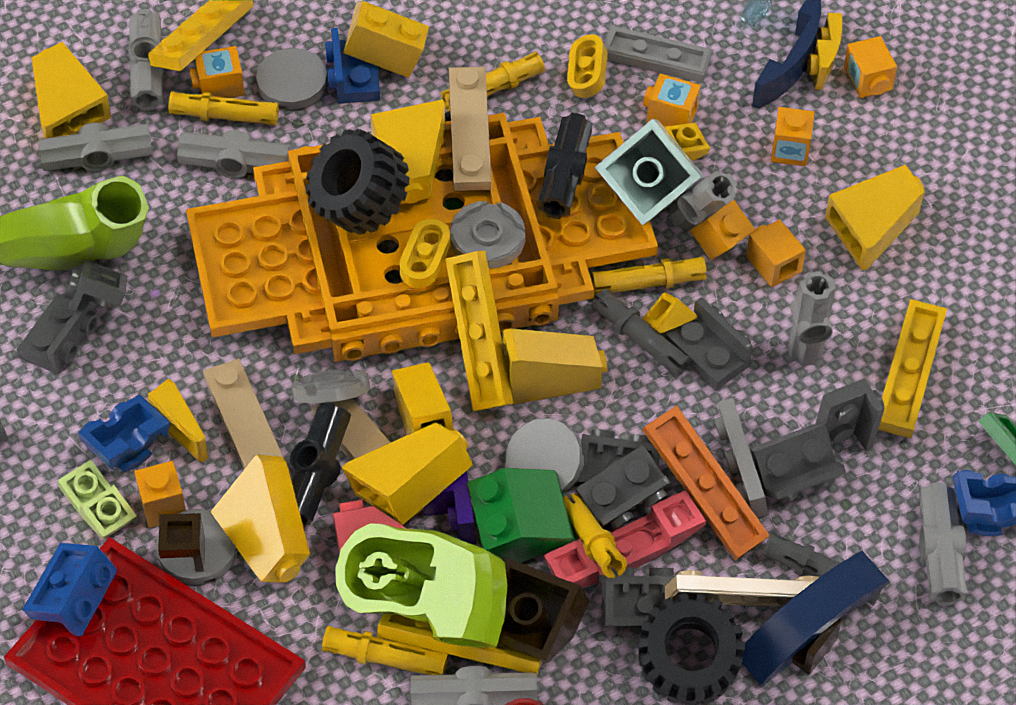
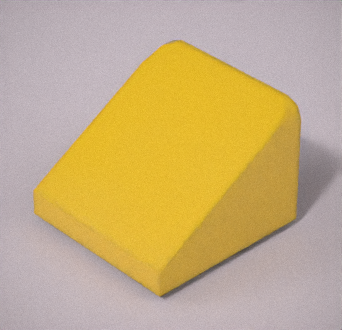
M664 292L642 319L661 334L693 321L698 316L681 300Z

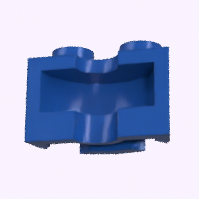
M139 394L127 402H121L116 405L110 413V420L103 422L99 418L96 421H90L78 431L80 440L109 468L113 470V468L119 467L123 472H127L141 465L153 454L148 448L159 434L164 437L167 435L170 421Z
M972 470L957 471L952 478L962 521L968 525L969 532L981 536L1003 535L1001 528L1016 524V477L1009 476L1008 474H996L986 481L983 479L982 473H975Z

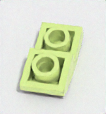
M92 460L87 461L58 480L60 490L102 540L137 519V515L115 485L110 486Z

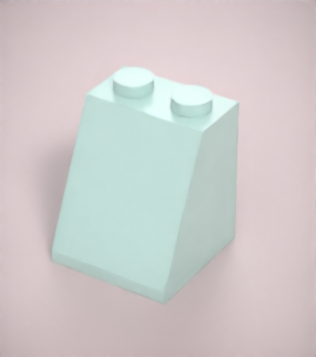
M656 119L649 121L595 167L642 225L654 218L680 195L705 177L659 120Z

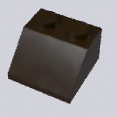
M506 558V608L498 644L548 663L574 638L590 601L580 585Z

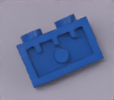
M338 27L331 28L332 41L325 42L327 63L334 62V68H328L329 90L336 89L338 104L379 101L380 87L377 66L344 54L343 50L346 40H339Z
M60 542L22 610L30 619L59 622L72 635L82 636L117 573V568L98 546Z

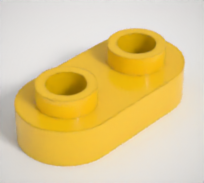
M589 34L582 36L570 48L567 82L573 94L579 98L592 97L599 93L605 85L608 52L602 39L597 35Z
M425 219L414 226L399 262L400 277L408 286L423 288L431 285L437 279L450 248V229L443 221ZM433 241V242H436V243L431 245L430 243H427V242Z

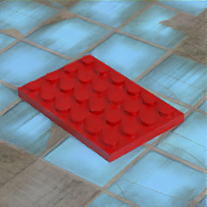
M111 537L100 547V550L117 568V573L83 635H72L59 622L36 620L4 656L6 665L67 705H276L306 668L304 659Z

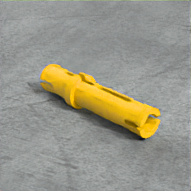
M534 51L510 63L504 61L499 64L498 68L486 73L487 97L506 88L512 90L518 87V83L544 73L545 65L540 54L538 55V52ZM450 89L440 92V97L444 101L445 109L450 111Z
M171 91L168 110L169 115L200 117L201 121H209L211 118L277 126L279 103L212 96V93L203 92L202 95Z
M701 256L680 261H670V258L662 259L661 263L591 272V277L594 279L592 280L594 295L597 296L604 289H608L611 293L665 286V289L673 288L674 284L704 281L707 279V271L704 257Z
M570 493L572 500L575 502L574 504L565 495L564 501L571 526L583 542L585 554L592 561L597 562L606 577L615 578L610 567L614 568L618 576L622 575L627 568V561L616 548L613 535L600 526L580 495Z
M330 625L325 630L321 649L323 652L357 659V663L366 665L367 662L378 663L424 675H445L449 657L447 653L375 637L373 632L364 631L362 634Z

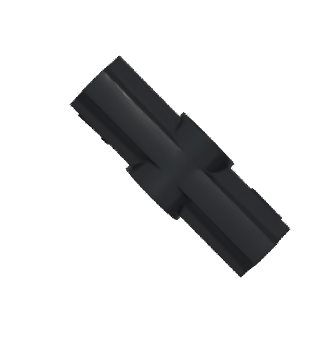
M571 113L569 116L562 117L555 144L550 146L544 171L545 181L542 186L538 209L543 211L549 218L560 219L563 216H569L577 185L581 186L587 161L586 151L589 146L593 124L585 118V115Z
M320 403L306 439L299 442L293 448L290 455V464L295 469L291 481L303 525H310L313 522L325 488L337 480L341 470L340 462L336 457L351 414L346 409L337 407L332 403Z

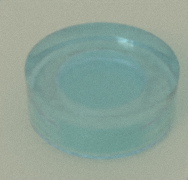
M750 0L742 13L741 19L751 27L757 26L769 12L773 0Z

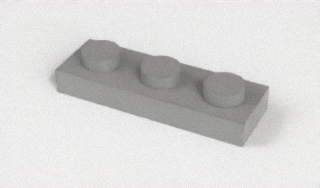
M729 398L719 401L718 406L721 417L715 418L714 421L720 441L728 439L731 450L724 451L730 473L738 472L741 483L735 484V487L757 518L768 516L765 495L734 400Z

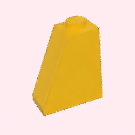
M63 42L44 49L39 54L31 57L44 139L78 134L80 128L86 124L103 123L112 118L107 94Z
M443 99L371 114L372 135L401 153L404 157L403 161L408 165L409 171L405 174L410 177L409 185L405 187L407 196L405 201L401 200L400 204L416 203L431 196L445 131V104Z
M905 164L829 195L825 218L862 271L868 269L920 213L925 194L923 183L919 177L911 173Z
M522 329L503 330V349L514 404L601 389L602 373H606L608 367L604 350H597L594 336Z
M429 362L392 370L396 403L406 436L435 422L450 431L454 429L451 409Z
M435 422L347 462L342 466V469L356 496L403 525L472 467L473 463L466 450L469 445L463 435L455 429L450 431Z
M256 454L211 510V513L261 582L287 583L298 575L301 570L300 566L309 557L310 551L287 462L281 456Z

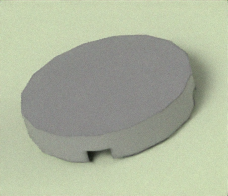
M287 48L273 52L263 59L258 66L256 83L260 96L266 102H277L280 106H285L286 110L306 108L320 100L328 81L324 62L316 54L298 48Z
M477 201L463 207L454 216L451 223L450 241L456 256L475 251H486L489 269L499 268L511 263L521 254L525 244L524 221L517 211L504 203L497 202V205L487 204V201Z
M338 369L305 375L300 379L301 384L296 380L292 383L294 400L301 403H328L358 397L370 390L368 373L355 369L353 371L354 376H345V371Z
M551 418L535 419L522 425L511 437L506 449V468L555 470L558 474L562 493H564L579 479L583 469L584 455L582 454V443L579 436L568 425Z
M193 509L179 513H201L205 534L204 571L196 572L193 557L160 559L158 534L156 541L158 561L164 572L183 584L196 586L205 584V581L213 578L217 580L224 576L235 562L238 549L214 518L211 511L205 509Z

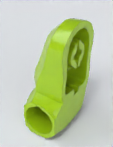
M121 175L100 181L80 193L15 210L0 216V264L12 268L69 270L83 265L85 260L113 259L125 255L136 246L142 235L149 209L141 185Z
M374 523L354 531L341 548L335 568L336 587L347 607L358 613L401 615L429 623L433 632V639L443 643L468 647H497L505 618L507 595L505 562L500 557L445 533L433 530L397 528Z

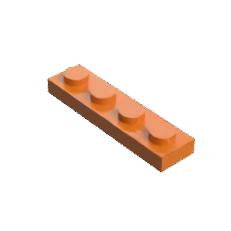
M677 405L644 426L642 431L684 490H687L701 514L735 561L769 538V533Z

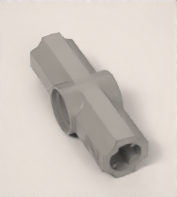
M150 9L137 10L134 15L130 16L128 52L130 58L131 103L142 111L155 110L159 104L163 103L162 75L164 68L150 66L148 53L161 42L160 14H156Z
M90 123L81 127L78 134L39 139L38 141L43 171L83 166V168L89 171L98 172L110 168L115 160L153 155L148 123L109 129V127L101 123Z
M240 130L226 131L223 136L183 132L180 134L178 141L177 160L179 164L215 168L219 174L227 178L238 179L244 177L246 172L254 173L253 167L289 161L288 150H291V145L254 141L249 134Z
M713 172L669 205L670 213L667 218L674 228L681 227L689 230L736 197L735 187L737 182L730 173Z
M821 271L807 273V277L799 284L797 298L790 305L793 323L788 352L790 359L798 361L802 366L815 365L818 357L823 355L825 341L833 334L830 315L836 287L833 278L825 276Z
M932 483L930 486L921 488L919 493L922 520L919 536L921 561H926L930 600L937 602L938 605H953L956 602L965 600L967 594L963 565L966 553L965 529L963 526H959L955 488L947 486L946 483Z
M481 666L464 667L456 671L454 675H413L410 680L411 705H505L518 698L537 700L536 672L492 674L491 670Z

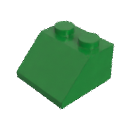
M502 468L467 482L483 549L500 557L504 562L506 558L521 563L575 541L558 474L555 470Z

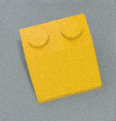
M357 1L343 53L410 78L424 50L429 26L368 2Z

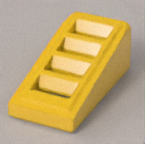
M167 379L148 393V402L170 421L168 433L193 457L203 463L208 459L205 435L175 383L171 379Z

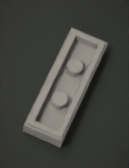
M612 25L604 42L608 52V61L700 83L704 81L713 50Z

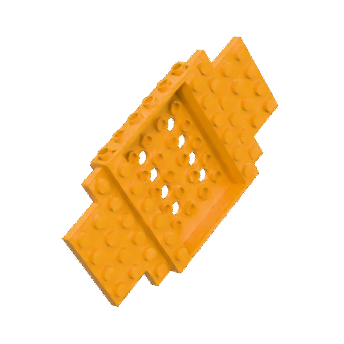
M504 113L488 115L491 190L454 191L453 180L442 182L435 177L430 198L416 203L400 204L398 207L401 209L396 215L394 213L391 215L388 224L385 226L380 224L377 231L372 233L366 231L362 235L354 232L350 233L318 215L314 211L315 208L311 207L308 202L310 196L306 194L305 186L309 183V180L306 179L307 172L312 169L313 164H311L313 157L319 155L321 152L319 148L322 145L304 146L299 149L288 150L289 161L253 167L258 196L186 209L211 337L288 324L294 355L331 348L334 362L356 361L366 356L382 353L393 354L403 349L419 346L430 347L440 342L460 339L446 260L443 262L437 279L427 287L414 288L404 282L393 284L385 279V275L389 271L400 270V258L411 232L418 222L425 219H438L451 229L454 216L461 210H448L443 206V202L452 197L463 201V207L477 201H487V204L497 205V202L504 203L517 211L524 221L525 244L521 254L507 265L489 269L500 333H503L505 329H515L531 325L542 326L549 322L557 321L559 305L594 299V287L588 268L655 256L658 253V244L650 221L642 225L595 168L624 143L621 133L615 132L590 138L586 151L587 161L581 186L577 185L570 215L563 216L560 219L549 218L543 211L538 209L539 197L545 181L544 171L550 146L555 144L548 143L541 117L507 122ZM451 121L445 122V131L436 173L441 169H450L453 172ZM384 240H392L399 247L395 252L386 254L380 252L377 246ZM430 241V242H427V243H430V244L432 245V244H435L436 242ZM451 241L445 258L456 256L451 247Z

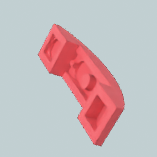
M684 490L652 505L649 515L610 533L615 538L616 548L625 557L627 567H634L635 569L685 541L705 526L706 520L687 490ZM580 539L544 555V560L554 576L578 584L582 588L597 584L598 575H604L597 562L592 561L585 554V549Z

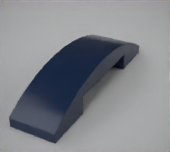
M821 0L804 1L798 11L795 35L799 36L783 64L769 59L755 83L753 107L759 109L781 97L799 80L806 70L808 55L814 53L821 18Z
M863 551L854 554L826 572L792 598L745 642L743 666L759 685L763 687L794 661L792 657L851 608L854 606L857 608L861 607L889 584V580Z

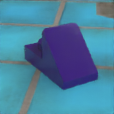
M466 471L423 509L425 516L448 514L450 531L458 530L460 540L476 544L471 496L467 484L469 480Z

